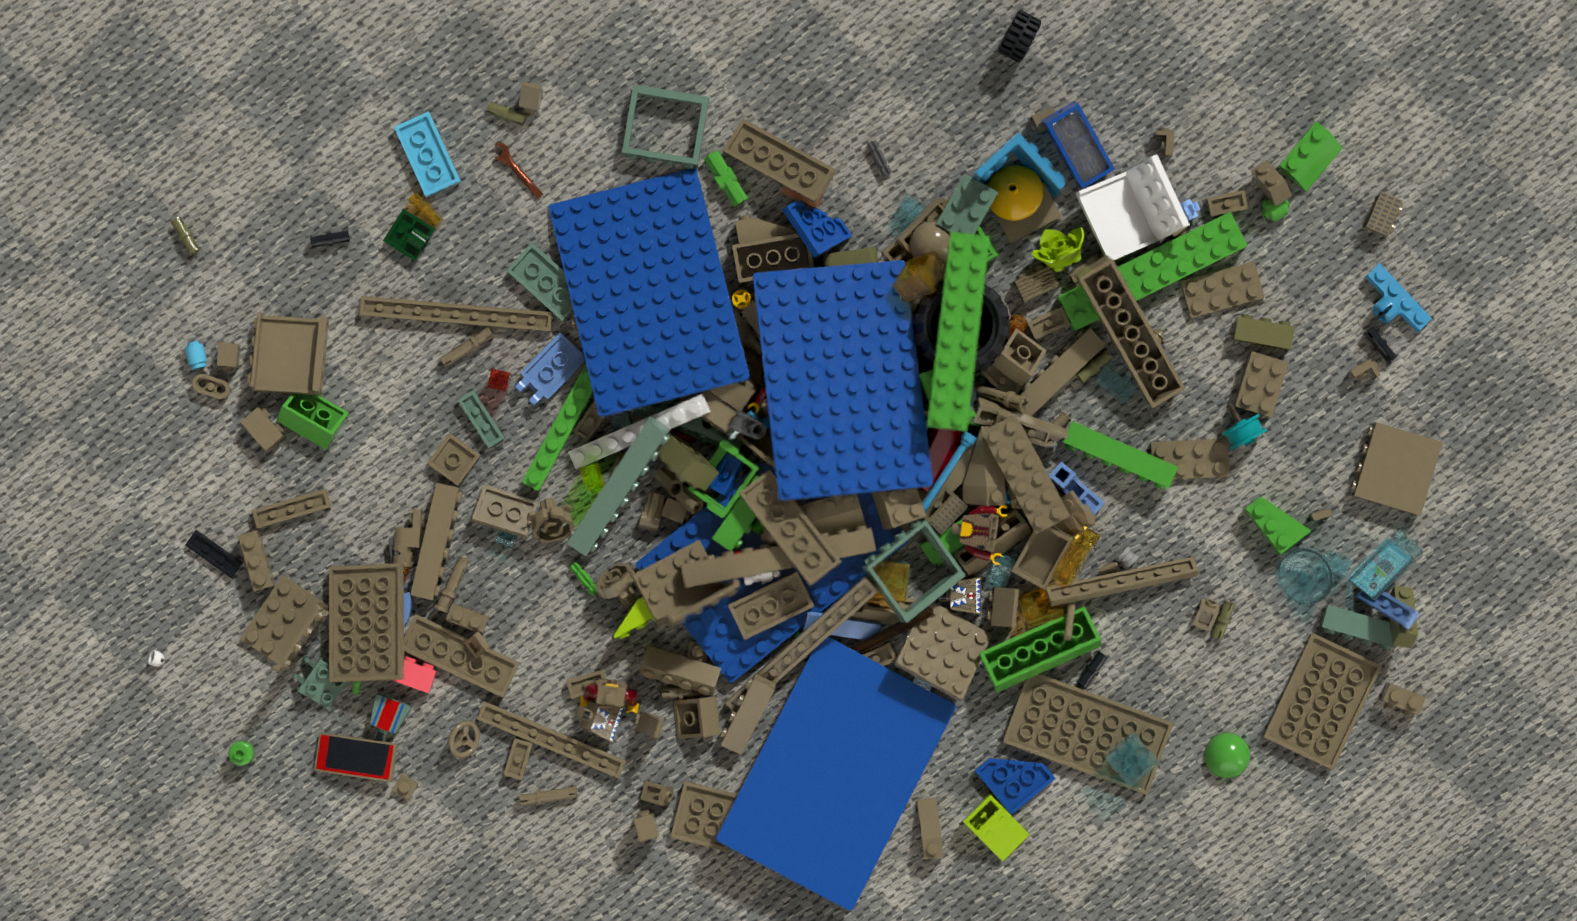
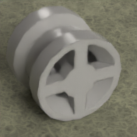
M1127 546L1115 560L1120 562L1122 568L1126 570L1139 557L1133 554L1131 548Z

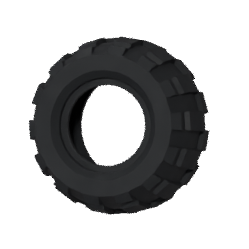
M944 281L932 286L922 296L916 306L912 321L916 348L919 354L933 368ZM985 284L980 315L982 331L977 341L983 348L976 352L974 374L990 367L995 362L994 359L1000 357L1010 335V316L1007 307L1000 298L1001 296Z

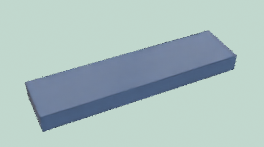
M1363 590L1356 596L1360 601L1406 629H1409L1420 615L1416 610L1384 591L1375 600Z
M807 611L802 627L803 631L823 613ZM849 617L830 635L866 640L879 633L882 625L881 622Z

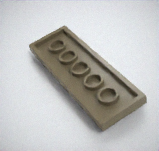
M745 119L741 120L722 150L727 155L814 203L818 202L837 172L831 166Z
M1016 414L981 431L1035 534L1070 517Z
M768 470L739 492L741 498L810 586L841 563V560L795 501H782L779 499L777 479L771 470Z
M418 614L414 615L404 636L405 652L504 698L520 662L490 648L475 658L465 645L469 638Z

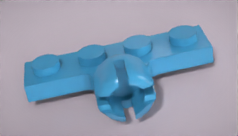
M1380 263L1365 276L1382 296L1373 306L1375 316L1382 311L1384 312L1378 319L1381 322L1389 323L1397 315H1400L1416 332H1419L1432 319Z

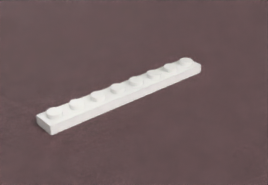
M703 394L654 414L652 417L671 429L709 413L710 409ZM650 417L569 451L568 453L575 469L631 446Z

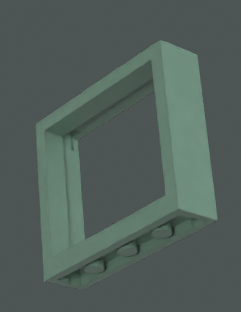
M633 84L622 154L632 160H637V157L645 158L644 161L656 163V160L664 161L663 164L668 166H675V163L683 164L682 167L687 169H694V166L698 167L709 97ZM638 95L701 106L693 158L629 148Z
M917 519L913 521L907 531L898 533L894 537L895 540L893 542L884 544L879 549L880 552L878 554L869 556L865 560V564L861 566L872 583L879 589L880 594L898 619L905 623L909 622L966 576L926 520ZM921 530L951 573L906 609L902 610L872 568Z

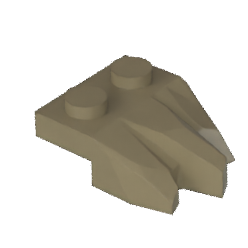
M1072 490L1061 497L1070 517L1053 526L1073 536V541L1076 538V534L1086 540L1090 535L1086 525H1095V515L1087 504L1083 505Z

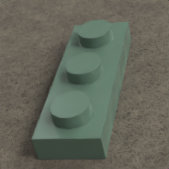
M475 390L458 399V402L488 448L505 439Z

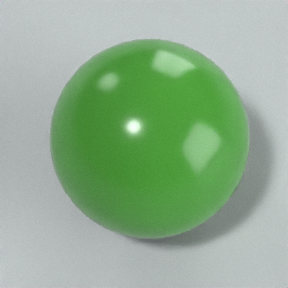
M1227 732L1220 733L1208 742L1204 753L1205 763L1214 775L1221 778H1234L1242 774L1248 767L1250 749L1245 740L1239 735Z

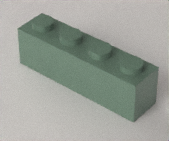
M1325 605L1319 627L1324 628L1323 632L1333 635L1335 631L1343 633L1342 637L1353 640L1354 637L1361 638V643L1372 645V642L1379 644V648L1390 650L1391 647H1397L1392 646L1390 622Z

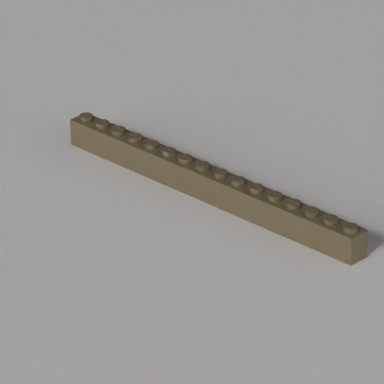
M1091 328L1087 331L1083 329L1076 335L1078 340L1074 344L1069 342L1062 349L1064 353L1060 357L1056 355L1048 362L1049 368L1046 370L1042 368L1034 376L1036 380L1032 384L1027 382L1021 389L1022 393L1019 396L1026 395L1030 399L1029 407L1024 414L1032 416L1106 345ZM974 445L966 448L938 494L946 486L953 492L963 483L969 468V461H971L974 452ZM934 484L927 492L923 490H918L922 503L927 497L932 487L934 486ZM913 521L900 526L904 531H907Z

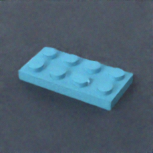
M429 111L394 127L425 197L461 182Z

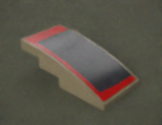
M319 732L314 770L392 782L398 744Z

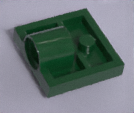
M403 208L383 241L416 262L436 229Z

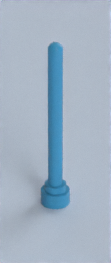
M963 432L960 436L961 444L922 503L925 512L966 448L974 445L977 438L970 433Z

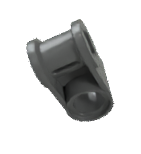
M735 410V416L731 425H728V428L754 439H761L765 435L766 427L763 423Z

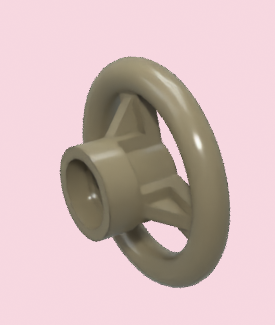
M463 721L453 728L448 740L449 750L452 755L457 758H465L476 750L480 740V732L477 725L471 721ZM469 727L474 732L473 741L470 740L468 735ZM461 745L470 747L465 752H458L456 750Z

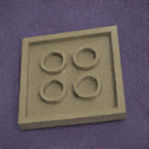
M684 781L671 838L727 851L728 846L718 842L716 836L738 794Z

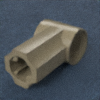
M649 492L646 507L642 512L639 522V528L653 532L658 531L662 517L660 515L666 496Z

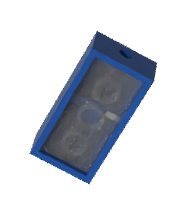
M1073 101L1041 120L1078 187L1084 189L1115 170L1079 103Z

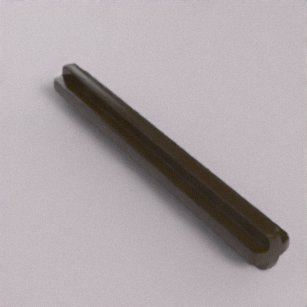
M927 606L909 622L899 621L851 649L863 655L934 615L933 609Z

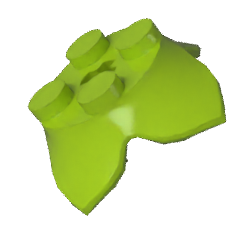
M1083 228L1073 229L1068 233V236H1065L1058 230L1044 229L1039 240L1040 250H1034L1031 256L1042 261L1049 268H1053L1056 272L1063 270L1065 266L1080 261L1081 246L1084 240Z

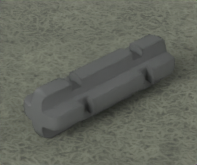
M877 141L869 142L867 147L872 152L871 155L877 167L880 168L881 175L885 177L891 174V169L889 165H886L887 161L881 149H878Z

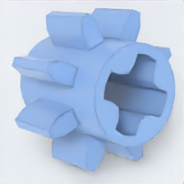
M1191 199L1180 204L1188 222L1199 216L1197 211L1201 209L1197 201L1192 203Z

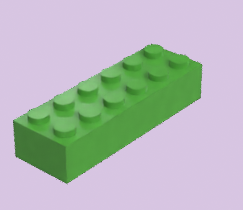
M1085 606L1075 610L1071 640L1064 639L1066 614L980 652L981 663L995 692H1000L1101 647V638Z

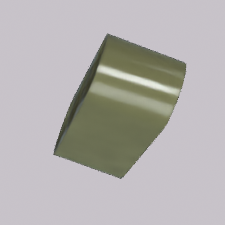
M876 247L821 255L823 267L878 262Z

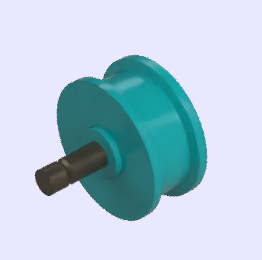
M1233 403L1226 406L1235 422L1232 425L1233 427L1221 433L1222 436H1226L1231 445L1229 447L1230 450L1242 444L1248 446L1255 442L1254 438L1268 431L1267 428L1262 427L1258 420L1260 417L1259 413L1242 420Z

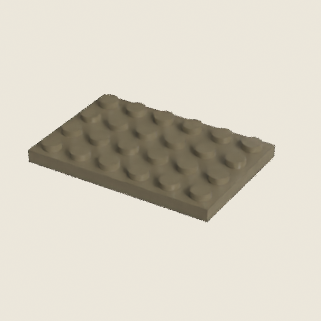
M404 564L329 567V682L404 680Z
M1311 633L1262 737L1333 770L1382 666L1319 635Z

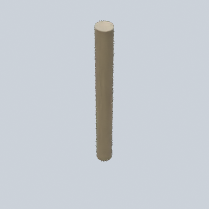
M1073 574L1071 576V582L1079 580L1078 575ZM1076 601L1068 603L1064 632L1065 640L1072 639Z

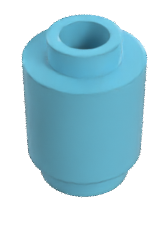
M198 341L187 343L188 347H185L184 350L191 369L197 370L207 367V357L203 343L199 344Z

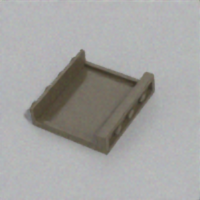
M258 312V317L254 318L256 336L252 337L254 355L250 356L252 374L249 373L248 385H250L253 391L322 396L329 329L328 318L326 316H319V319L266 316Z
M1378 422L1373 423V426L1370 425L1367 431L1368 442L1367 444L1364 443L1361 455H1364L1362 463L1358 462L1356 467L1357 479L1356 481L1353 480L1350 491L1353 492L1352 496L1405 511L1415 516H1421L1443 442Z

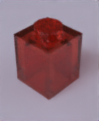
M491 369L487 388L508 393L512 374Z

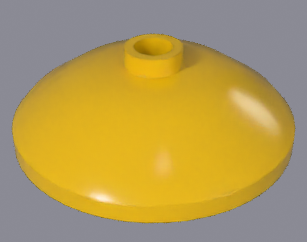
M1019 165L1005 167L996 172L988 183V187L998 192L990 209L1002 219L1009 221L1023 220L1035 213L1042 203L1044 194L1042 182L1038 175L1027 167ZM1012 186L1016 187L1014 191H1010Z

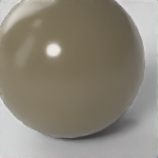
M928 221L920 224L915 228L910 237L909 246L912 256L918 263L927 267H938L947 261L950 232L936 225L937 221Z

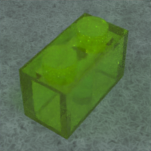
M596 463L581 467L580 471L586 491H591L592 494L601 492L602 487L606 484L601 464Z

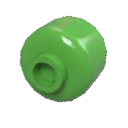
M1266 198L1262 201L1263 209L1260 211L1266 220L1270 219L1276 222L1288 214L1290 204L1288 200H1285L1275 206L1269 198Z
M237 741L229 748V759L237 766H245L254 759L255 749L247 741Z

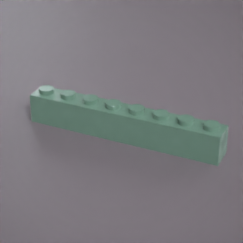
M652 416L647 420L567 542L568 545L584 556H587L590 552H595L599 546V543H597L600 537L604 538L609 531L607 525L610 521L614 523L619 515L617 510L620 506L624 507L629 500L627 495L630 491H635L639 485V482H637L640 475L642 477L645 476L650 468L647 466L650 460L654 462L660 453L657 449L660 445L664 446L670 438L667 434L671 429Z

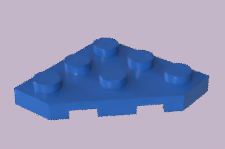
M799 200L783 209V212L814 258L852 237V234L841 219L837 217L834 219L826 216V212L817 208L810 209Z
M988 758L974 770L1011 815L1056 779L1044 763Z

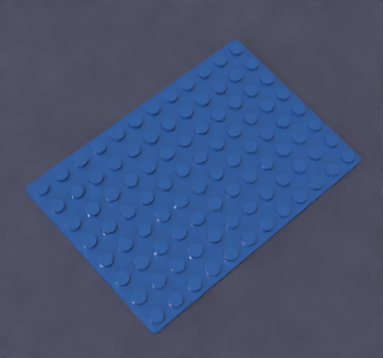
M695 168L549 205L551 220L599 416L605 417L749 379L750 376L701 184Z
M898 260L754 273L753 284L779 499L783 501L930 487L933 484L916 344L913 337L914 328L912 325L913 320L905 262Z
M762 461L757 465L761 468L757 474L758 476H762L768 470H771L776 477V471ZM750 472L733 485L727 497L721 494L715 501L726 507ZM871 492L857 493L866 528H872L875 552L841 558V563L811 586L796 567L779 570L781 575L779 577L773 576L772 581L765 582V584H762L760 581L754 582L751 585H745L744 578H737L740 586L735 588L736 593L720 599L719 602L711 606L708 603L702 606L703 610L695 615H692V613L685 615L686 620L681 623L713 663L721 668V673L729 682H734L803 627L807 611L820 613L867 575L861 567L865 564V560L873 554L874 556L880 552L879 549L884 544H890L895 540L894 537L898 533L904 531L901 526L883 530ZM830 496L810 498L801 505ZM706 506L637 561L636 567L641 571L697 540H700L708 556L714 555L715 558L722 557V553L731 552L712 539L727 516L721 518ZM755 517L751 523L755 525L758 518ZM751 529L748 534L744 532L740 538L743 542L737 550L733 548L732 551L760 548V546L767 545L768 543H763L761 535L756 534ZM910 539L905 541L902 545H900L882 561L876 564L872 569L874 570L876 567H878L881 563H883L886 559H888L891 555H893L896 551H898L901 547L908 543ZM798 571L814 607L744 640L728 604ZM732 580L722 581V583L724 584Z
M827 637L812 651L721 826L716 840L850 911L853 910L949 723L956 705Z

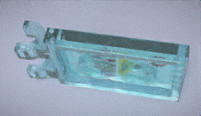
M1399 530L1392 540L1387 537L1348 579L1375 601L1415 561L1412 556L1419 555L1423 550L1413 539L1410 541L1406 534Z

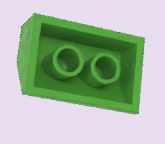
M1316 121L1277 168L1307 192L1343 147L1327 129Z
M291 394L283 404L276 421L326 450L335 439L349 412L319 395Z

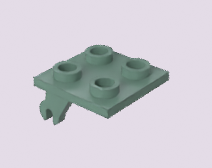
M305 656L303 660L313 669L306 679L295 672L292 674L301 683L298 691L329 709L347 682H329V664L320 658L315 663Z

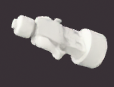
M774 571L743 577L744 584L751 585L754 582L760 581L762 584H765V582L772 581L773 576L779 577L781 572Z

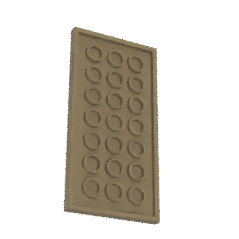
M1038 674L1024 681L1002 742L1148 795L1174 723Z

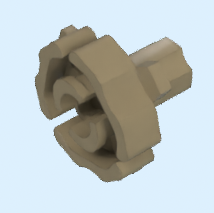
M545 498L544 501L540 502L541 510L537 513L530 512L526 517L527 521L531 522L534 538H540L542 543L564 540L571 535V530L574 529L573 519L570 514L572 507L567 503L558 507L557 501H554L552 498Z
M628 563L612 565L610 572L605 570L598 577L595 585L598 596L602 597V599L617 597L624 607L631 606L638 598L630 587L634 582L632 575L637 573L638 570L631 568Z

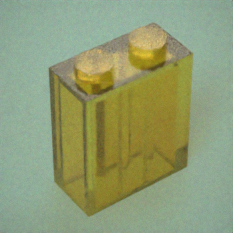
M1084 526L1071 541L1053 576L1059 582L1070 586L1084 568L1101 535Z

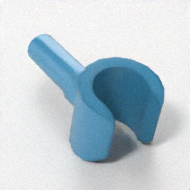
M748 412L751 418L763 423L766 430L770 428V420L767 417L760 419L753 412Z

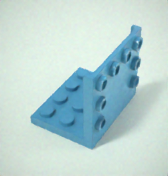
M1019 132L976 170L972 177L985 184L991 178L993 172H998L1004 166L1008 157L1014 153L1025 167L1033 170L1038 175L1041 182L1045 184L1048 192L1054 198L1066 185L1064 183L1065 178L1058 171L1055 173L1051 169L1052 164L1046 157L1042 159L1038 154V148L1033 143L1029 144Z

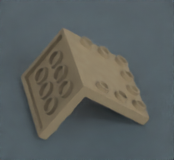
M700 540L632 575L658 627L663 625L670 627L686 620L685 615L699 613L703 610L702 606L708 603L711 606L719 602L720 599L736 593L735 588L740 586L738 580L735 579L724 584L717 582L684 588L680 566L684 564L685 560L695 559L698 562L703 561V557L708 556Z
M282 575L240 639L277 663L272 667L275 671L291 670L297 662L296 658L320 622L327 618L329 605L285 575Z

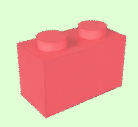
M405 656L404 680L392 681L430 693L438 671L434 670L435 666L423 663V665L416 663V659Z

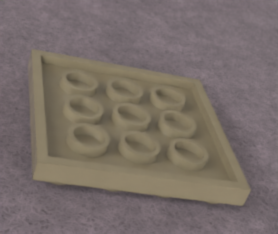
M932 602L929 606L933 609L934 615L910 628L894 665L954 699L962 701L981 661L979 653L986 650L992 635L937 603Z

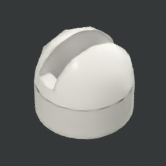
M153 650L150 653L148 664L155 667L161 666L163 663L160 661L164 659L163 654Z

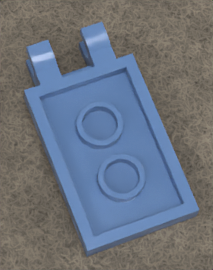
M560 332L520 373L524 378L515 388L522 393L529 386L535 392L529 399V402L535 407L543 397L549 400L586 362L585 356Z

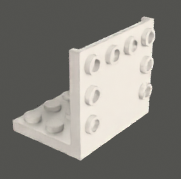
M1158 155L1150 157L1122 174L1075 193L1103 255L1110 256L1113 261L1156 243L1190 225Z

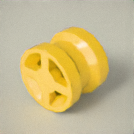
M737 290L733 293L732 303L738 309H746L751 303V296L746 290Z

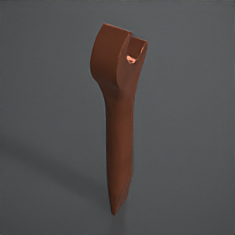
M496 143L495 146L502 148V153L499 156H495V159L506 164L537 199L542 196L543 193L515 163L510 155L509 148L504 143Z

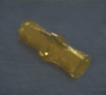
M417 192L409 197L408 201L419 211V215H423L434 228L443 220L431 208L432 205L430 203L427 204Z

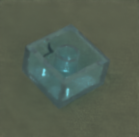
M1133 732L1103 756L1130 788L1160 763Z

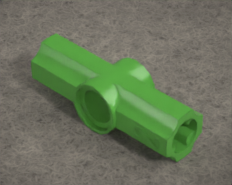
M718 150L707 155L704 161L713 173L716 183L725 192L734 208L745 202L748 197L739 185L736 175L727 166Z

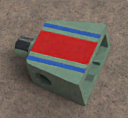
M379 693L376 694L370 725L378 727L374 738L385 742L388 732L396 734L413 706Z

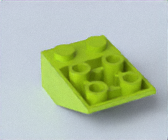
M642 596L638 598L614 634V638L619 637L621 640L631 633L630 630L635 627L639 630L647 626V621L653 618Z
M990 793L962 820L1002 862L1030 835Z

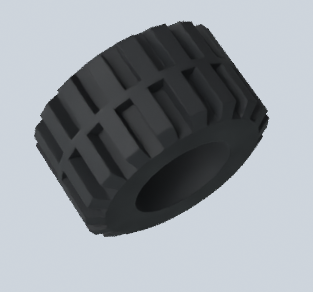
M1019 10L998 48V53L1020 63L1024 59L1041 26V20Z

